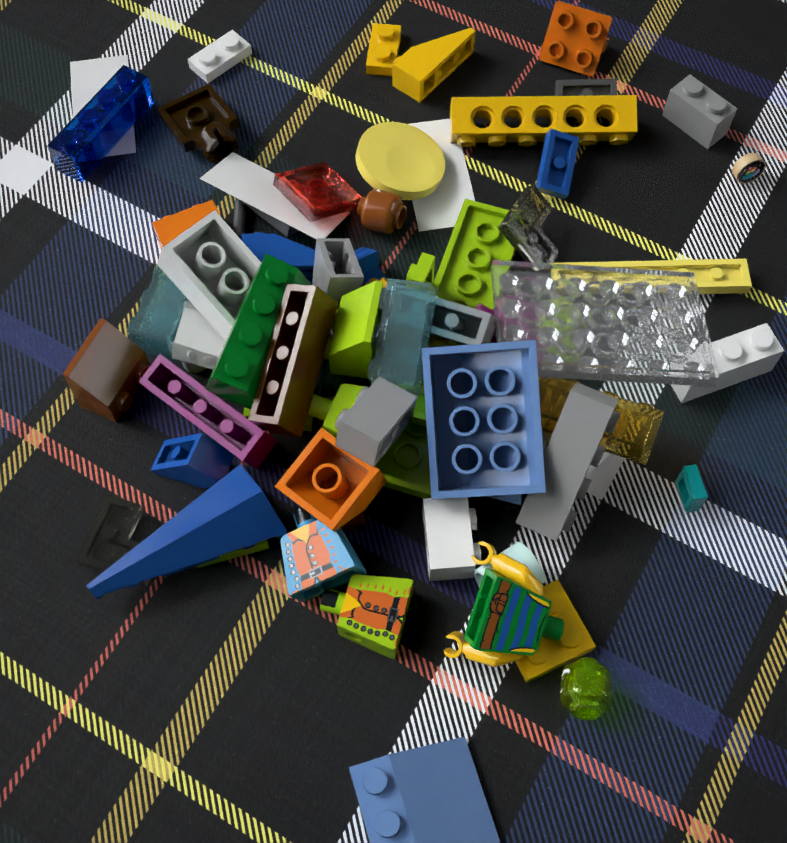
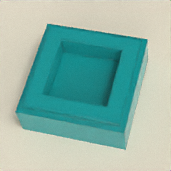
M697 465L684 466L675 481V485L684 510L687 513L699 511L707 500L708 495Z

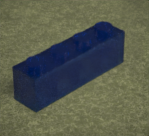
M123 65L47 145L57 171L81 183L88 177L110 150L155 103L148 76Z

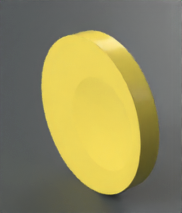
M383 122L368 128L361 136L356 150V165L365 181L374 189L399 195L402 200H416L430 195L439 186L445 172V158L438 144L422 130L405 123Z

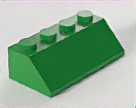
M266 253L256 271L205 390L251 410L286 285H312L298 268Z

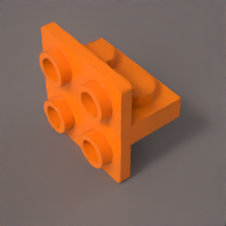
M556 1L539 60L584 75H595L601 54L606 50L609 42L607 35L613 18L566 2Z

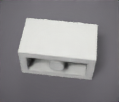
M468 497L423 499L422 515L429 581L473 578V571L476 565L480 564H476L472 560L471 555L481 560L480 544L478 542L473 543L472 530H477L475 508H469Z

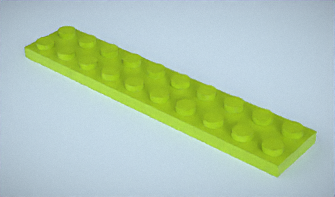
M465 199L429 295L471 308H476L481 303L493 309L498 303L525 223L526 214ZM416 331L396 385L403 389L404 383L407 381L424 386L422 348L458 346L460 344ZM410 422L375 466L380 469L387 480L383 487L423 499L431 498L427 427Z

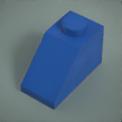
M198 433L164 440L150 471L195 487L210 488L231 472L230 466L235 455L205 434Z

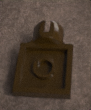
M210 84L156 108L159 118L185 152L194 149L200 150L207 160L214 164H218L223 160L219 156L220 153H223L225 157L232 152L237 153L239 145L236 140L237 137L232 131L240 127L238 118Z

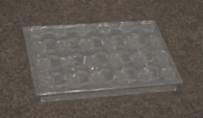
M493 260L491 279L497 343L536 340L538 377L715 387L719 374L694 272Z

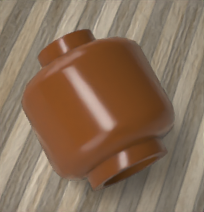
M373 189L366 197H361L357 207V214L361 216V223L365 229L390 235L396 229L400 230L402 228L407 213V207L403 205L402 198L399 195L379 189Z

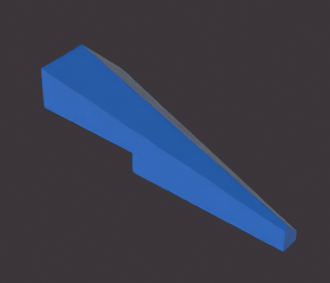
M240 464L86 586L98 600L103 598L104 594L125 587L130 589L139 586L140 582L160 575L166 577L219 559L220 555L240 548L246 550L255 547V543L273 537L281 538L287 534V530L263 491Z

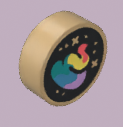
M748 153L735 162L732 174L740 184L750 183L762 175L766 168V163L758 153Z

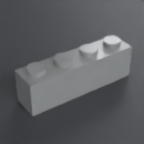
M578 382L575 383L570 390L543 455L546 493L527 494L516 520L517 524L554 541L558 540L562 530L570 532L578 513L571 510L576 498L583 501L592 481L586 478L589 467L591 465L597 468L606 447L600 445L605 432L613 433L621 413L614 411L619 401L618 399Z

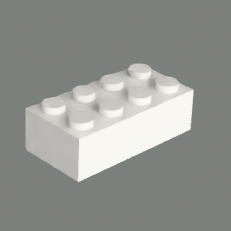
M214 210L162 247L157 265L226 342L261 262Z

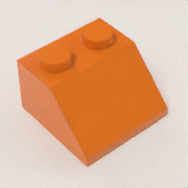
M321 427L275 487L335 532L363 512L387 480L376 466L373 467L335 446L336 438Z

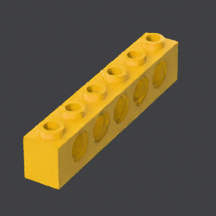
M637 95L451 97L450 143H457L460 147H471L476 145V143H488L489 146L499 147L506 145V142H518L520 146H533L537 142H545L546 133L550 129L579 137V144L584 146L595 145L598 141H610L611 145H623L631 141L638 132ZM543 117L548 120L550 126L546 128L540 127L536 124L535 119ZM597 117H605L609 121L610 126H601L597 122ZM484 118L488 121L489 126L479 128L474 124V120ZM506 118H515L519 122V126L516 128L508 127L504 120ZM566 118H576L580 126L571 127L566 122Z

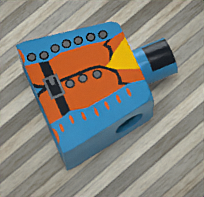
M302 507L293 512L297 529L283 535L280 540L289 596L304 603L323 594L325 588L335 589L348 583L352 575L367 574L341 527L333 532Z

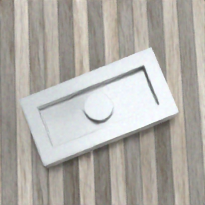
M231 30L187 60L189 68L206 83H209L251 55L252 49L247 41Z

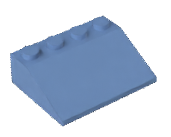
M536 340L422 348L431 499L546 493Z
M465 736L388 754L349 767L370 843H500Z

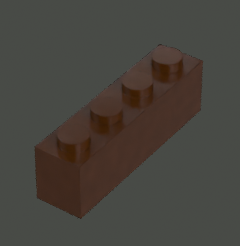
M287 284L248 418V421L274 434L302 437L338 305L337 301L318 286Z

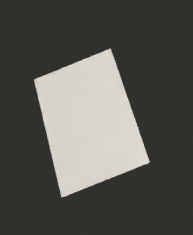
M128 55L70 62L75 161L136 153Z
M450 118L411 123L409 125L422 130L438 144L445 158V172L437 189L424 198L412 200L418 230L420 232L455 227L464 200L475 201L463 149L457 143H450Z
M234 152L199 178L315 239L326 238L350 213Z

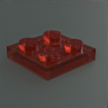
M325 161L278 173L274 177L273 185L310 222L357 209L361 196Z

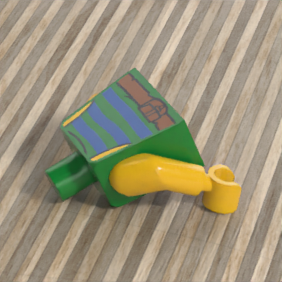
M478 542V544L487 547L489 555L483 561L471 555L472 560L476 564L484 566L491 564L492 569H485L465 635L459 631H454L446 636L448 639L456 640L459 649L446 648L443 650L444 654L449 658H456L461 654H465L468 660L498 667L517 661L523 655H534L538 650L541 637L559 641L563 634L564 621L561 618L549 615L551 601L543 596V586L526 565L503 553L497 555L494 546L489 543Z

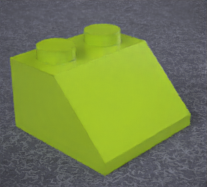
M373 281L341 297L340 307L336 309L331 327L334 330L333 338H328L324 353V359H329L332 374L372 379L384 321L380 317L383 310V281Z

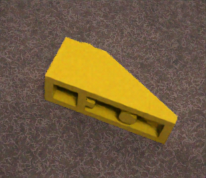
M468 28L411 47L402 56H398L392 64V86L420 103L474 52L476 30Z

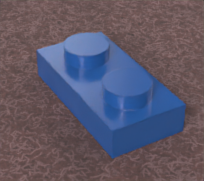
M550 129L546 133L535 191L560 199L568 197L579 137L554 129Z

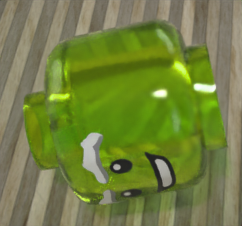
M589 657L579 658L575 662L566 665L561 672L560 701L562 706L576 719L590 721L600 718L612 705L611 672L605 666L598 663L597 660Z

